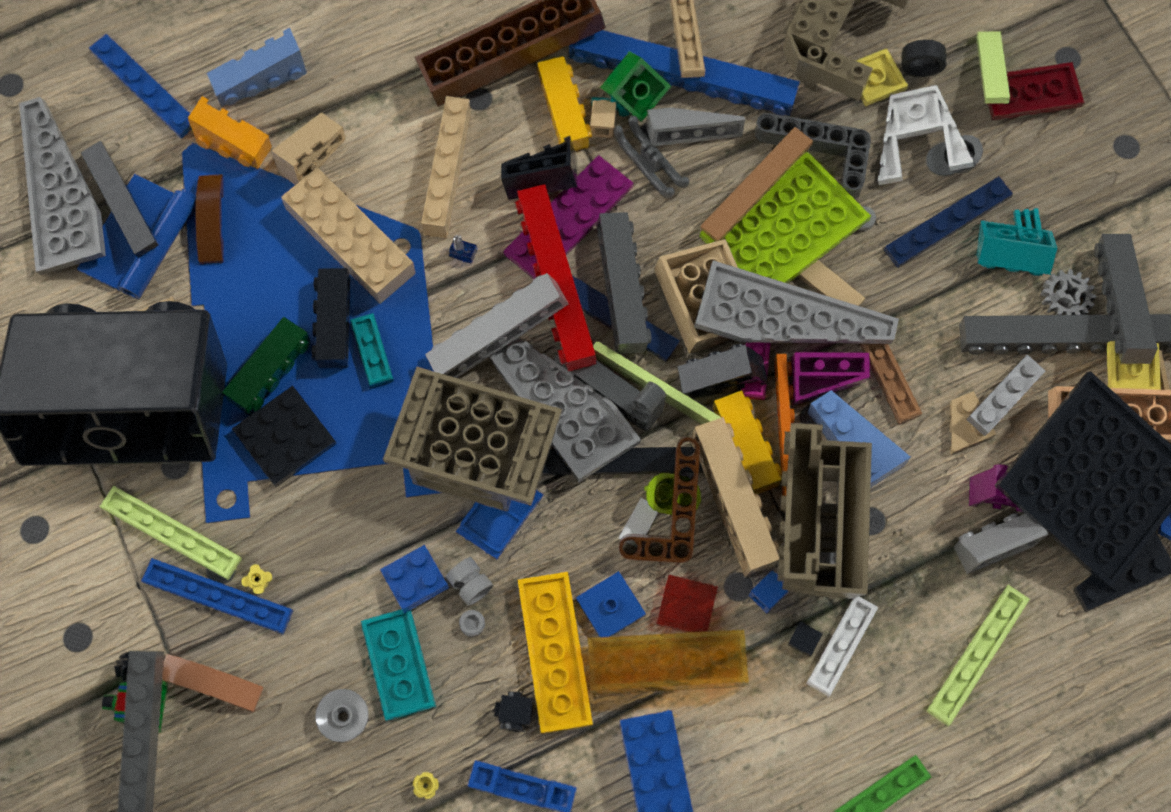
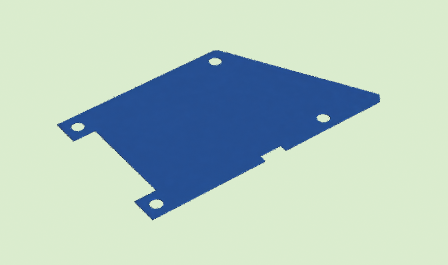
M192 143L182 151L184 189L193 193L196 200L199 176L223 174L222 239L224 241V263L199 264L196 240V205L186 222L192 306L204 305V310H207L212 317L227 361L225 388L284 316L305 330L311 341L307 351L296 358L291 371L284 373L280 378L278 387L273 392H269L264 398L262 407L291 386H294L337 443L293 476L389 464L384 462L383 458L416 367L434 371L425 355L432 350L433 340L420 232L415 227L357 206L393 243L398 239H405L410 243V250L405 255L413 262L416 272L415 275L381 304L350 274V320L374 313L394 379L393 382L370 388L350 320L348 368H319L316 360L312 359V345H316V337H313L312 325L313 322H317V314L313 312V300H317V292L314 291V277H318V269L344 267L286 210L281 197L293 188L295 184L261 168L256 169L252 166L246 167L236 159L231 157L225 158L216 151L204 149L198 144ZM225 396L223 397L216 459L212 462H202L206 523L250 518L248 482L269 479L232 430L234 426L249 417V415L230 403ZM403 468L406 498L442 493L413 484L409 469ZM224 490L233 491L236 494V503L231 508H221L217 503V497L220 492Z

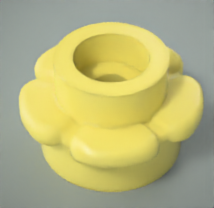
M424 772L422 775L414 778L413 791L419 798L430 799L435 795V791L438 790L439 782L433 777V774ZM425 783L428 784V787H427V788H424V787H423V785H424Z

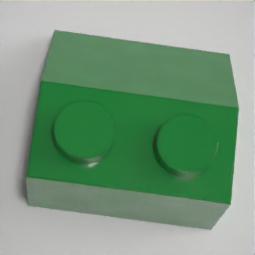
M629 51L600 88L631 115L636 116L640 122H643L647 117V111L652 110L671 85L641 57Z

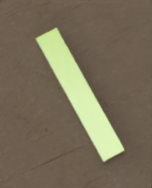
M596 341L593 345L597 360L642 388L649 381L656 383L665 391L666 403L700 424L721 418L599 341Z
M116 486L112 487L100 505L101 509L227 580L230 579L242 560L235 553Z
M1010 585L1005 587L926 712L945 725H951L1030 599Z

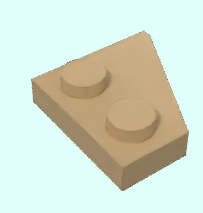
M974 391L955 398L950 402L951 455L991 439L996 435L994 429H992L984 436L966 420L980 405Z

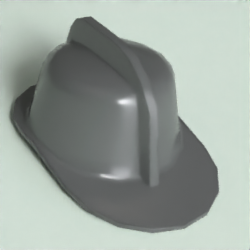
M962 135L961 137L966 144L975 167L982 158L983 145L978 138L972 135ZM945 141L933 146L926 157L928 168L936 175L964 174L974 168L969 167L950 171Z

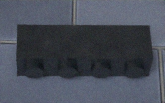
M348 268L318 269V277H314V291L317 292V300H313V312L317 314V322H313L312 325L313 337H316V345H312V359L316 360L319 368H348L351 278Z

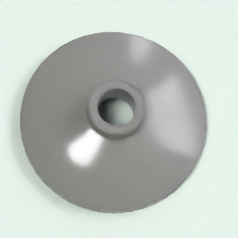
M338 689L328 693L319 702L316 710L318 729L326 738L335 742H347L355 739L363 732L368 722V708L364 699L356 692L348 689ZM342 712H346L348 714L347 720L340 721L339 715Z

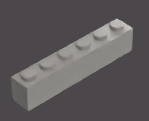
M546 273L536 277L524 289L515 291L512 297L493 306L492 310L485 315L475 318L464 329L455 331L452 337L443 343L436 344L425 355L434 372L458 378L569 303L557 282Z

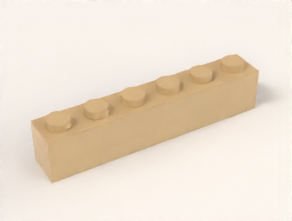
M446 96L421 221L423 234L426 236L447 238L471 116L469 99Z

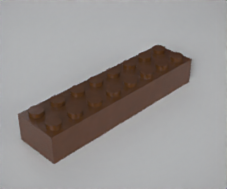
M535 0L416 56L415 59L439 107L445 104L446 96L461 97L593 35L606 27L602 13L595 0Z

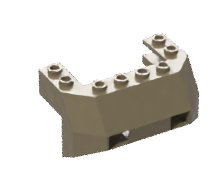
M791 423L790 432L785 431L784 455H788L787 471H782V486H787L786 496H781V511L786 512L785 521L780 520L779 536H784V546H779L778 581H783L782 589L817 597L850 599L867 595L872 443L821 440L823 425ZM822 481L837 482L836 504L822 503ZM820 552L834 553V564L819 563Z

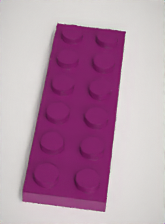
M600 155L577 176L576 188L563 190L551 202L566 256L596 226L599 214L609 213L634 187V183ZM522 231L503 253L534 280L536 276L533 264L536 263L535 256L530 257L527 243L530 242L528 235L524 236Z

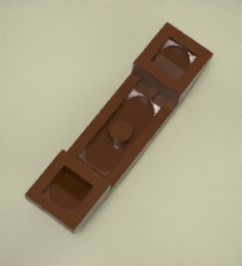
M223 174L202 175L198 178L196 191V240L199 264L224 263V241L222 239Z

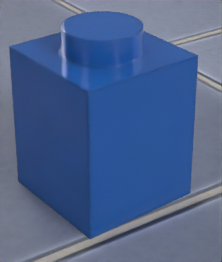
M772 570L751 590L749 597L767 614L788 594L789 590L782 589L783 581H778V573L776 574Z

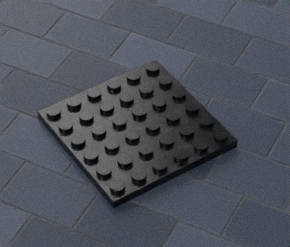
M1089 371L1084 374L994 486L1035 523L1043 526L1051 538L1105 587L1112 588L1171 513V444L1094 373Z

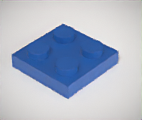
M425 545L380 569L404 613L449 589L448 584Z

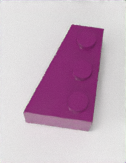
M795 352L791 358L792 406L819 398L831 390L837 392L865 383L870 378L869 353Z
M997 464L989 470L970 477L969 506L977 507L980 503L992 504V509H1001V505L1015 507L1018 512H1023L994 486L1009 466Z

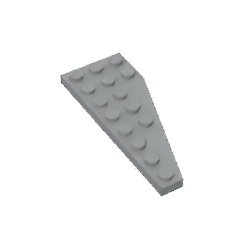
M38 97L19 103L36 272L43 275L106 256L101 212L45 100Z
M713 260L694 328L739 342L892 344L895 339L899 319Z
M517 338L488 357L516 396L562 409L551 445L578 482H581L641 443L639 436L610 399L595 392L594 388L588 384L585 385L575 378L573 373L568 372L567 369L544 353L541 354L535 350L527 341L524 342Z

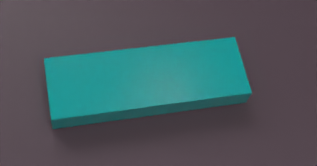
M374 313L351 319L350 322L370 388L393 382L394 379Z

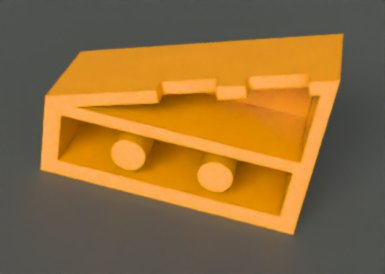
M202 96L188 117L197 144L204 149L210 148L215 150L225 158L231 157L236 159L246 167L252 166L259 169L272 148L269 135L244 120H241L240 123L227 116L229 111L224 108L218 111L208 105L209 100Z

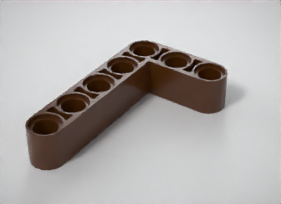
M689 436L682 437L676 445L670 536L626 534L619 542V552L624 558L629 560L684 563L692 557L700 455L699 444L694 438ZM688 441L692 442L695 445L694 452L691 455L681 453V445ZM684 467H689L693 470L692 478L686 481L682 480L679 477L680 470ZM681 493L691 495V502L686 506H682L677 502V498ZM681 518H685L690 522L689 528L685 531H680L676 528V522ZM628 540H632L637 543L638 547L636 551L629 553L624 550L623 544ZM653 542H659L662 544L663 549L659 554H652L648 550L649 545ZM685 544L688 547V552L684 556L676 555L674 553L676 545Z

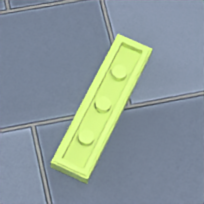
M977 32L976 39L985 104L1009 103L1010 93L1001 32Z

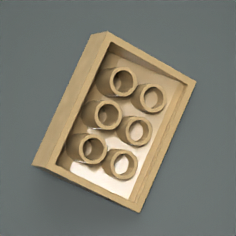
M726 239L660 256L654 268L689 354L714 347L729 340V338L694 328L713 260L738 268Z

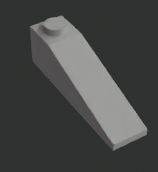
M661 108L647 111L646 129L652 147L742 137L745 118L744 116L679 108Z

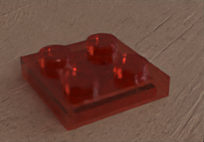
M668 574L656 625L706 637L718 586Z

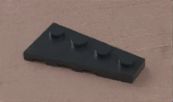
M1155 532L1112 588L1105 587L1096 577L1090 575L1073 591L1086 613L1170 575L1171 558Z

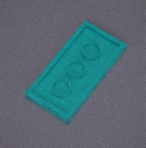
M401 609L361 620L385 721L436 708L412 610L404 613Z

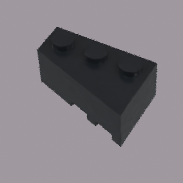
M571 136L565 137L564 142L551 147L550 144L543 146L544 151L531 156L530 153H526L501 164V181L508 200L518 199L517 191L543 184L546 186L547 193L577 187V156Z

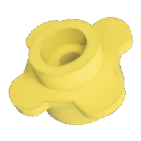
M257 564L252 565L248 575L242 578V585L250 587L254 590L255 594H262L268 583L272 581V574L264 572ZM256 577H259L258 582L255 581Z

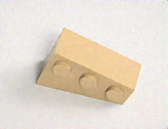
M321 112L272 150L279 174L296 185L315 168H320L345 141L343 127Z

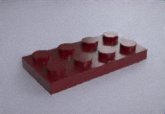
M1073 62L1006 72L1010 93L1009 103L987 104L992 121L1078 108L1082 107L1085 102Z

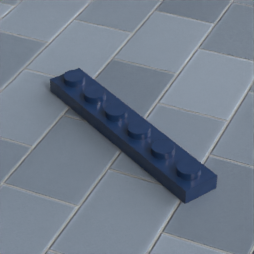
M998 176L886 245L884 252L894 265L899 268L1012 197L1013 193Z

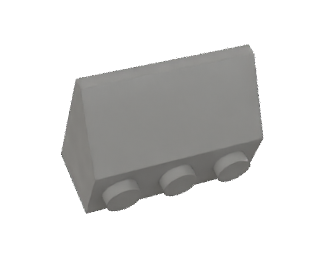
M1014 513L1004 518V523L996 525L993 522L982 527V532L974 535L971 531L960 536V541L954 546V549L966 573L969 574L1036 546L1048 535L1046 529L1035 523L1026 514L1019 516L1018 513Z

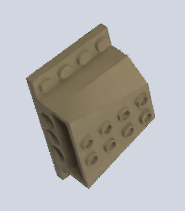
M416 367L383 460L386 463L409 469L413 484L502 511H509L511 500L531 506L562 414V409Z

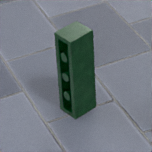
M283 316L222 393L225 398L249 416L254 411L259 410L268 393L273 392L278 387L279 380L284 373L291 371L296 358L307 351L311 341L308 333Z

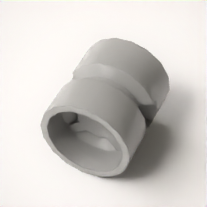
M472 557L461 561L446 575V579L454 589H460L459 596L467 606L478 602L494 586L485 574L479 573L480 567Z

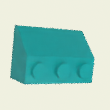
M981 220L976 254L978 264L990 269L1002 267L1010 272L1028 271L1036 276H1042L1043 274L1051 275L1058 249L1052 231H1041L1036 228L1028 229L1027 227L1021 228L1016 225ZM1018 228L1023 229V233H1021L1020 240L1018 237ZM1037 232L1043 233L1044 244H1039L1040 236L1037 235Z

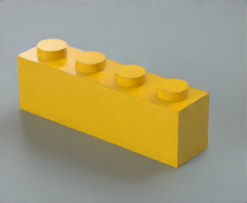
M564 56L538 62V77L558 143H563L565 137L571 136L575 151L588 148L592 132L590 125L585 124L583 119L586 117L584 106L579 104L577 100L580 95L577 84H572L573 71L571 65L566 64Z
M741 390L715 400L713 411L721 418L724 417L726 424L730 423L733 429L734 437L732 440L735 447L739 446L744 459L741 463L744 470L748 469L751 474L753 493L759 494L778 487L782 471L779 464H774L772 460V448L769 442L764 441L761 435L763 429L760 421L753 417L751 412L753 411V406L749 397H745Z

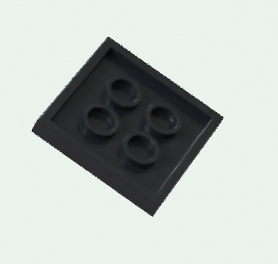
M294 386L288 388L232 428L275 488L337 444Z

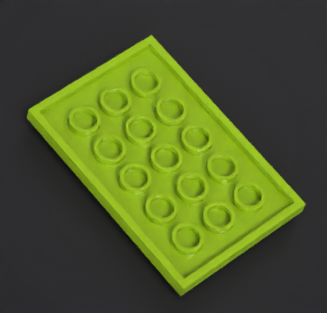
M807 151L723 239H726L739 269L788 284L870 220L871 215ZM700 232V238L706 244L716 242L705 232Z

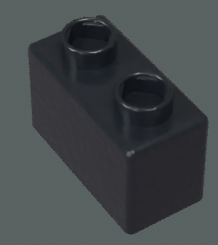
M164 301L149 306L146 311L96 312L80 304L66 303L56 305L46 313L12 315L9 319L0 360V436L15 462L21 466L214 461L217 453L224 397L222 392L225 389L227 361L210 313L203 309L196 310L190 305L181 302Z

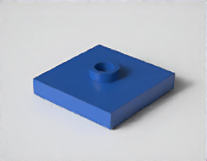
M619 571L576 597V601L602 642L646 616L645 611Z

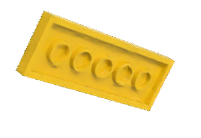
M568 572L518 579L541 734L593 726Z

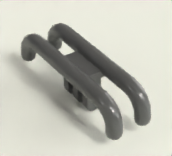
M630 116L629 126L634 136L642 144L640 154L637 153L624 136L623 128L621 126L614 128V136L620 147L663 197L672 198L675 190L672 187L667 188L655 174L661 168L678 187H688L690 183L689 178L681 177L657 147H652L650 139L640 128L636 116Z

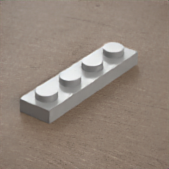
M1026 355L966 420L986 436L1043 375L1045 370L1029 355Z

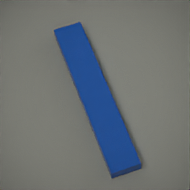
M151 558L141 580L142 583L283 635L293 613L292 609L153 558Z

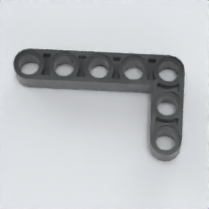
M764 113L758 117L755 137L762 143L778 145L788 135L785 131H791L796 127L806 136L809 134L816 136V138L809 137L813 140V145L808 151L845 157L841 186L854 199L860 196L865 182L871 136L866 130ZM767 126L770 130H765L762 127ZM831 138H836L839 142H835ZM854 142H859L863 146H858ZM851 163H857L860 166L855 167ZM852 183L856 188H852L848 184Z
M557 355L554 358V361L561 365L559 356ZM597 360L595 365L570 371L574 374L575 378L585 385H590L601 396L610 399L626 419L644 431H649L663 413L666 393L654 382L649 381L639 391ZM566 363L562 364L561 366L567 370Z

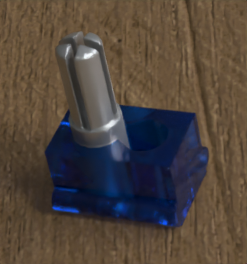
M457 234L454 236L450 246L449 257L472 264L478 247L475 244L463 241L462 237Z

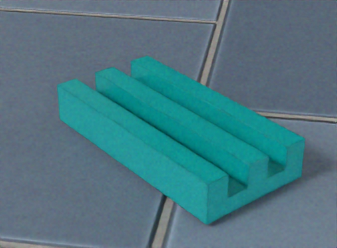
M1033 208L1031 211L1029 209H1024L1023 211L1019 209L1014 210V222L1017 227L1023 228L1021 217H1024L1025 226L1028 229H1032L1030 218L1032 216L1034 228L1042 231L1038 208ZM1018 228V237L1020 240L1021 233H1023V229ZM1037 232V235L1040 236L1039 244H1044L1043 233Z

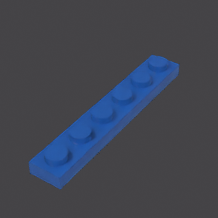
M105 34L89 47L91 53L178 137L182 139L192 130L188 120L190 113L111 37Z

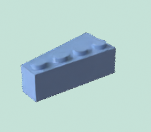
M290 28L282 31L284 36L276 40L271 37L264 41V47L256 51L250 49L244 52L240 60L232 59L207 73L221 107L233 105L238 100L256 96L259 92L269 88H276L282 83L297 80L307 74L300 49Z
M832 390L811 403L807 413L815 424L823 425L822 433L828 441L872 443L871 488L904 467L911 458V456Z

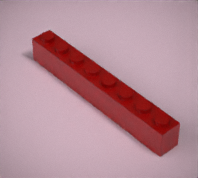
M543 184L517 191L518 201H515L517 214L523 215L524 221L520 223L524 236L528 235L530 242L527 243L530 257L535 256L536 263L533 264L535 276L538 277L548 273L557 282L569 303L548 317V321L553 320L555 325L554 328H551L554 342H559L561 349L557 350L561 365L566 363L568 372L595 365L596 354L546 186Z

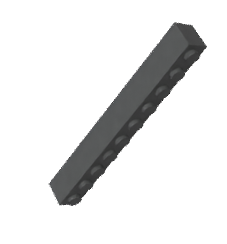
M1150 314L1156 343H1159V350L1171 353V314ZM1110 315L964 316L959 324L961 352H969L972 355L984 352L1005 354L1008 351H1018L1019 354H1029L1033 351H1042L1044 354H1052L1057 351H1066L1069 354L1091 351V353L1097 354L1107 351V343L1116 339L1110 330Z

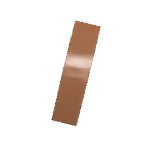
M167 654L164 659L162 680L208 695L252 712L255 711L264 687Z

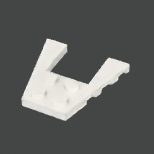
M937 85L890 95L886 121L887 128L884 134V148L880 161V175L878 176L879 185L903 181L897 140L944 130L950 171L974 167L973 159Z

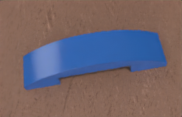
M476 760L468 783V787L558 812H571L577 787L540 779Z

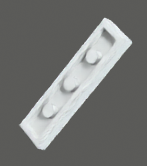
M859 596L852 599L808 679L807 685L828 697L831 695L877 611V606Z

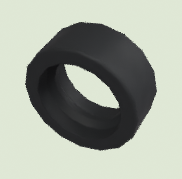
M923 39L908 43L901 52V67L905 73L915 77H929L939 74L946 67V48L942 43L934 40Z

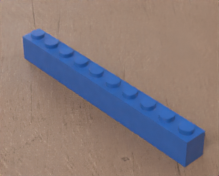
M604 30L569 45V59H573L577 63H588L600 69L614 70L630 51L641 57L671 86L684 88L688 92L703 93L711 98L726 99L734 104L749 105L757 110L772 111L782 116L791 115L800 83L797 80L703 56L705 66L704 77L681 78L677 49Z

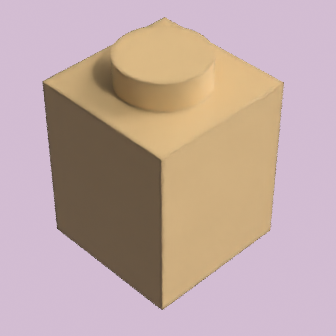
M593 100L590 123L592 137L613 138L616 102Z

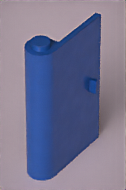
M134 174L127 187L159 245L138 258L111 212L102 226L106 256L81 263L77 270L128 296L140 299L195 207L196 200L194 199L195 195L186 189L176 190L173 193Z

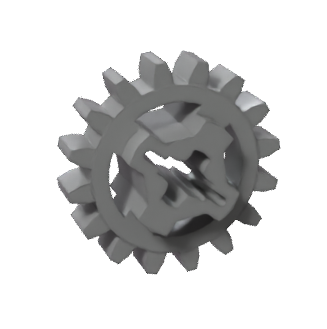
M1069 269L1066 274L1063 270H1059L1056 275L1051 274L1042 286L1045 289L1041 292V296L1046 297L1042 305H1049L1050 307L1047 312L1054 311L1056 312L1055 315H1087L1088 310H1091L1094 306L1093 301L1096 298V295L1091 293L1095 287L1087 285L1090 279L1085 278L1083 280L1081 272L1073 275L1072 269ZM1058 285L1056 293H1053L1054 286ZM1083 297V303L1079 306L1080 298Z

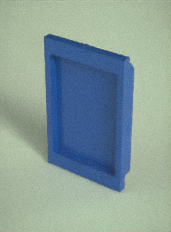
M536 490L531 506L511 500L509 511H502L476 502L462 520L456 533L498 560L540 502L543 494Z

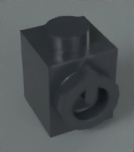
M512 691L508 692V695H502L501 702L496 701L494 717L499 718L500 729L523 733L526 728H531L533 698L523 697V693Z

